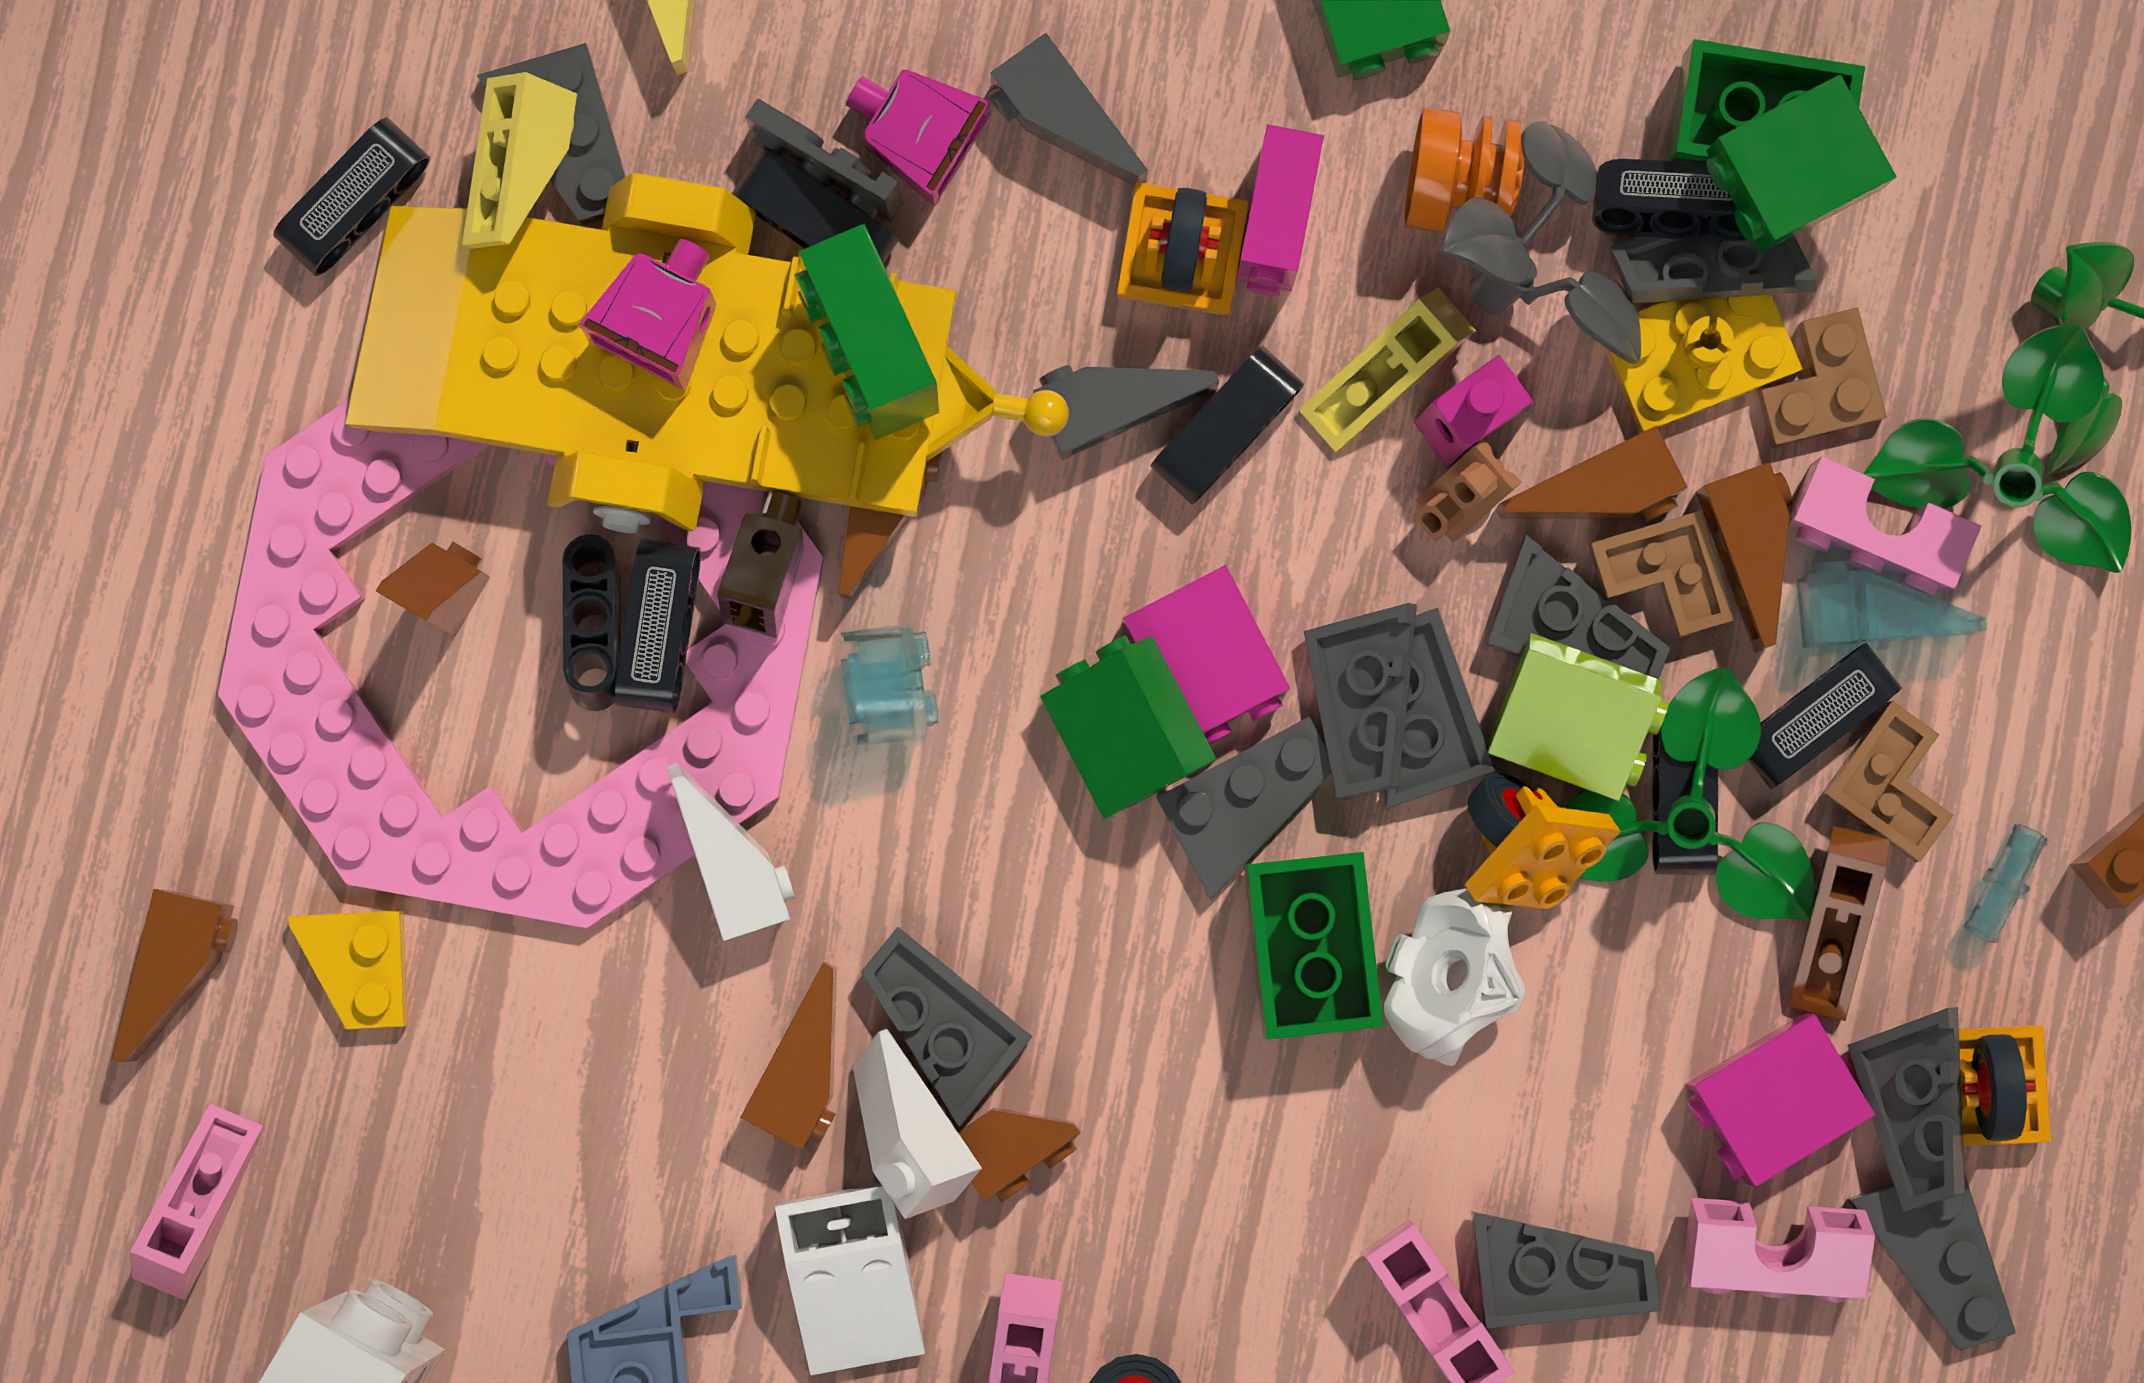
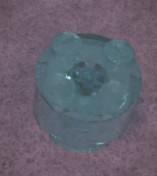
M910 623L840 632V646L851 644L852 654H847L848 659H841L849 724L861 723L863 734L853 736L855 747L926 738L927 727L938 724L934 689L924 690L921 670L925 669V666H930V650L926 632L914 633Z

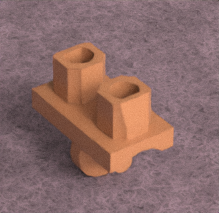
M1483 439L1416 499L1422 508L1414 514L1415 520L1433 540L1437 541L1443 535H1446L1454 543L1522 482L1515 474L1505 470L1501 461L1495 459L1491 446Z

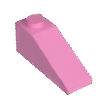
M210 1104L130 1250L132 1279L186 1300L213 1249L263 1132V1125Z
M1010 1273L1004 1274L989 1383H1048L1062 1281Z

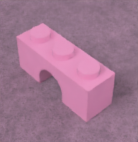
M1822 456L1810 464L1789 513V528L1798 532L1795 537L1798 542L1823 552H1827L1830 546L1851 555L1848 560L1851 565L1868 573L1881 575L1884 569L1903 577L1901 585L1921 596L1934 598L1936 592L1945 594L1956 588L1982 527L1981 525L1931 503H1927L1916 509L1910 525L1904 534L1897 536L1887 535L1872 525L1866 511L1867 498L1875 479Z
M1691 1198L1683 1260L1690 1287H1699L1701 1290L1712 1294H1727L1732 1290L1756 1291L1769 1298H1785L1790 1294L1812 1295L1821 1300L1834 1303L1844 1302L1848 1298L1867 1299L1875 1233L1866 1210L1807 1206L1805 1225L1800 1235L1788 1244L1769 1246L1756 1240L1757 1224L1750 1202Z
M1407 1220L1361 1252L1449 1383H1500L1515 1373L1484 1325L1478 1320L1447 1275V1271L1414 1223Z

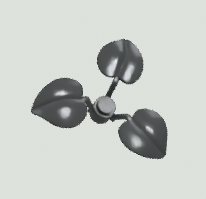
M1546 121L1531 123L1521 134L1524 163L1538 181L1554 188L1551 199L1524 233L1517 237L1514 223L1506 211L1485 198H1472L1466 201L1450 219L1441 242L1439 254L1466 263L1479 271L1470 280V293L1476 304L1491 315H1500L1520 298L1524 303L1530 305L1538 297L1558 291L1569 292L1565 296V307L1576 324L1595 341L1634 366L1641 357L1639 317L1630 297L1617 283L1598 272L1588 271L1580 277L1579 282L1574 278L1567 277L1534 287L1537 268L1525 247L1561 204L1565 195L1581 205H1585L1596 195L1597 171L1585 148L1570 134L1554 125H1549Z

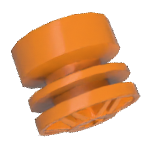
M1423 107L1418 121L1410 165L1404 228L1441 233L1447 224L1451 208L1459 209L1466 201L1477 197L1485 198L1497 204L1511 218L1518 204L1524 169V156L1521 146V121L1506 119L1501 129L1499 142L1494 144L1491 143L1492 117L1482 116L1472 141L1462 139L1460 112Z

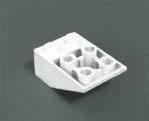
M873 1184L778 1203L775 1206L784 1261L810 1375L925 1354L900 1211L886 1193L882 1184Z

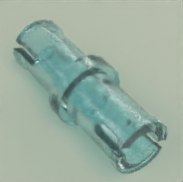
M2014 824L2012 833L1995 867L1987 868L1982 878L1986 885L1968 921H1965L1963 925L1967 931L1992 943L1999 942L2000 935L2018 899H2025L2030 890L2026 883L2044 847L2049 842L2044 835L2027 826Z

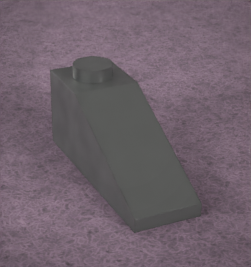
M1044 33L990 72L991 85L995 90L988 94L989 98L1007 122L1016 118L1025 131L1133 186L1136 185V182H1147L1148 169L1047 33Z
M1066 365L1042 376L1039 379L1042 387L1033 390V393L1041 390L1054 391L1061 395L1068 405L1069 418L1066 426L1058 434L1051 436L1061 459L1064 460L1218 390L1219 379L1215 371L1083 367L1073 372L1071 366Z

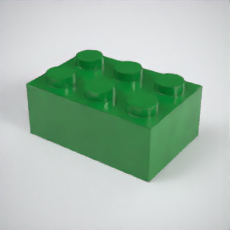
M1693 39L1682 57L1667 161L1707 163L1709 157L1706 150L1718 137L1840 74L1859 107L1865 66Z
M865 224L798 251L802 271L794 274L800 290L797 292L810 323L813 324L821 320L823 324L818 327L823 341L821 347L834 376L844 372L847 377L841 380L847 394L844 397L857 427L860 428L868 424L874 439L878 440L938 414L939 403L936 379Z
M1364 852L1245 865L1244 870L1263 1039L1271 1040L1384 1027Z

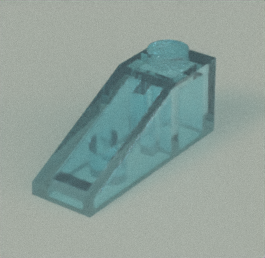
M1847 561L1813 564V574H1807L1797 579L1803 648L1974 635L1987 630L1986 618L1867 570L1848 571Z

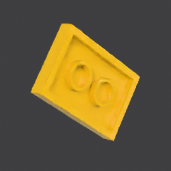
M1772 295L1665 301L1637 312L1641 329V357L1636 365H1631L1605 348L1639 433L1656 425L1658 428L1795 375L1803 370Z

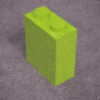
M1530 633L1491 730L1488 753L1619 801L1626 784L1635 787L1640 779L1647 758V754L1640 752L1647 732L1657 735L1664 721L1668 702L1661 700V680Z

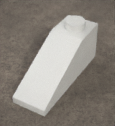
M678 763L666 766L723 941L790 920L785 901L794 899L795 895L785 865L774 868L767 851Z
M888 1029L879 1031L852 1066L873 1173L904 1219L954 1202L980 1172L982 1167Z

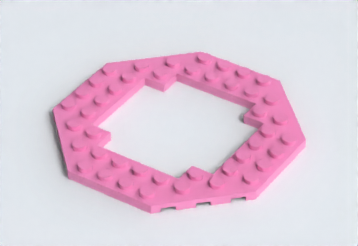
M349 398L265 455L218 696L347 885L590 929L695 856L666 766L678 763L740 825L780 798L788 745L791 740L798 703L800 681L804 661L806 660L814 617L813 612L824 564V558L798 520H796L795 525L802 529L804 548L778 638L725 624L688 649L686 664L708 694L712 703L524 832L492 786L487 787L444 817L318 632L365 599L334 554V551L490 445L437 435L375 432L352 428L345 424L350 403ZM543 454L554 469L556 456ZM705 481L696 531L684 530L655 513L653 514L674 544L700 548L699 581L720 610L717 594L745 513L762 515L769 492ZM765 552V553H762L761 555L768 556V555H772V554H774V553H773V552Z

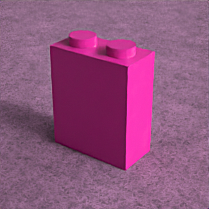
M1269 124L1266 126L1236 281L1247 283L1246 290L1249 292L1271 297L1280 296L1281 290L1292 292L1299 269L1324 135Z
M1226 565L1123 617L1122 623L1132 643L1153 636L1209 745L1232 733L1228 722L1247 712L1252 720L1256 721L1284 706L1279 696L1288 692L1290 687Z
M1810 1013L1799 1015L1686 1083L1693 1096L1686 1100V1104L1701 1129L1705 1131L1712 1127L1723 1147L1718 1149L1716 1154L1724 1169L1733 1181L1742 1177L1745 1184L1754 1187L1875 1116V1113L1816 1015Z

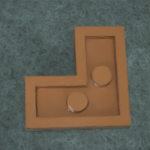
M1858 307L1804 320L1799 323L1812 377L1762 389L1758 392L1772 448L1882 421L1887 418Z
M1701 510L1588 545L1604 598L1607 600L1660 584L1677 638L1735 621Z
M1893 700L1887 702L1822 793V796L1876 835L1890 839V845L1915 863L1922 861L1954 816L1907 782L1940 734Z

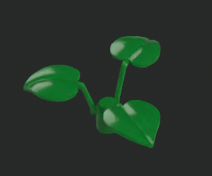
M2090 242L2067 246V271L2058 266L2049 269L2040 277L2031 295L2033 306L2057 321L2055 325L2077 324L2087 329L2097 320L2101 311H2104L2107 306L2144 319V307L2116 298L2128 284L2134 268L2133 253L2117 243ZM2105 377L2102 396L2096 407L2084 417L2062 424L2047 468L2044 471L2048 475H2057L2083 464L2095 456L2112 437L2121 416L2122 399L2114 393H2109L2110 385Z
M2077 324L2055 325L2036 332L2023 341L2007 360L2002 376L2004 398L2014 407L2033 410L2029 418L2022 448H2012L2001 454L1996 461L1995 469H1989L1975 457H1962L1964 441L1960 433L1953 426L1939 419L1918 418L1901 425L1891 433L1864 471V475L1875 479L1872 489L1885 498L1913 508H1919L1927 503H1931L1946 509L1958 504L1967 497L1971 482L1966 468H1971L1983 477L1985 484H1993L1996 497L2007 506L2019 508L2028 506L2034 501H2041L2034 512L2033 533L2037 543L2050 556L2069 564L2097 567L2114 573H2119L2123 569L2131 543V516L2128 503L2121 489L2106 476L2091 471L2075 475L2065 488L2057 482L2042 485L2043 466L2039 457L2034 453L2035 441L2043 413L2056 422L2076 421L2089 414L2096 407L2102 396L2104 388L2102 363L2085 329ZM2054 494L2043 499L2044 495Z
M1716 668L1695 677L1678 691L1668 705L1661 726V736L1665 751L1670 757L1678 761H1696L1691 794L1680 797L1671 805L1668 812V820L1663 822L1653 820L1636 822L1635 806L1623 793L1620 800L1617 801L1586 789L1570 799L1564 807L1566 809L1609 814L1621 831L1606 847L1604 857L1592 867L1587 868L1579 877L1581 879L1613 882L1632 876L1645 865L1649 856L1647 842L1640 832L1653 831L1661 835L1669 834L1677 845L1686 849H1697L1703 847L1708 842L1711 845L1720 844L1730 847L1733 851L1723 856L1718 863L1716 883L1723 901L1737 913L1755 919L1807 920L1811 917L1815 899V881L1809 857L1799 839L1788 829L1769 822L1753 825L1746 832L1742 843L1732 836L1717 833L1715 831L1713 807L1706 799L1702 798L1707 763L1720 770L1734 769L1752 757L1760 741L1761 724L1756 706L1740 685L1732 670L1728 668Z

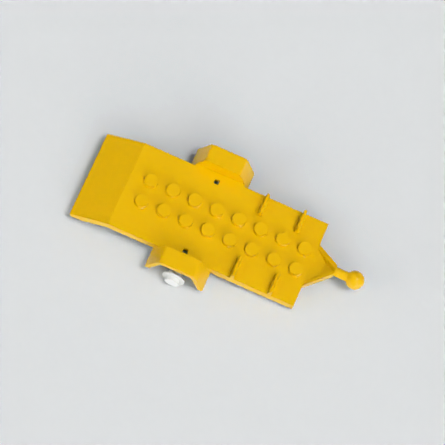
M631 173L610 187L601 230L526 217L510 244L472 249L462 246L467 208L391 206L345 424L352 428L375 432L437 435L554 455L556 460L547 506L559 508L576 500L603 504V506L595 507L593 510L595 515L604 518L603 527L622 533H636L638 525H649L651 523V518L641 511L655 513L684 530L696 531L705 481L765 492H781L794 497L917 517L927 461L991 420L992 416L1024 421L1026 427L1038 436L1049 437L1056 435L1063 430L1068 422L1069 408L1065 399L1051 390L1035 392L1029 398L996 393V390L948 347L956 302V290L899 281L896 273H890L889 279L936 379L939 413L875 440L868 424L858 428L850 413L844 397L847 394L841 381L847 378L845 373L834 376L821 347L823 341L818 331V327L823 325L821 320L811 324L803 309L797 293L800 290L794 274L802 271L800 258L793 256L792 262L748 255L756 212L728 190L716 186ZM679 239H685L696 244L710 255L697 282L708 287L716 301L712 320L685 391L589 342L579 326L585 315L636 254H645L665 265Z

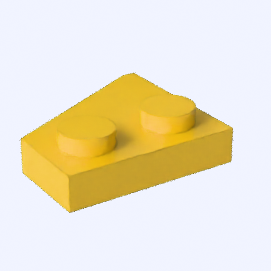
M404 911L288 916L289 927L345 1029L408 1026Z

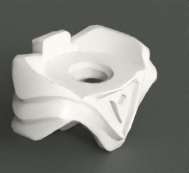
M1466 888L1444 892L1429 897L1421 904L1412 937L1403 934L1396 936L1385 966L1388 972L1397 975L1384 1003V1013L1393 1031L1412 1052H1418L1426 1059H1433L1444 1065L1454 1066L1464 1044L1469 1038L1488 1024L1511 1015L1520 1008L1525 996V986L1512 958L1507 930L1513 911L1512 905L1476 902Z

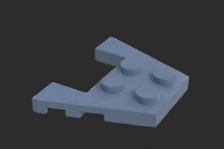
M737 1255L720 1259L567 1332L572 1383H689L682 1316L739 1310L742 1308Z

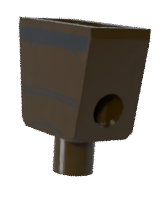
M771 491L768 493L762 515L745 513L717 594L722 623L778 638L804 548L802 529L795 525L802 504L799 499L785 493ZM765 552H773V553H774V554L768 555V556L761 555L762 553H765Z

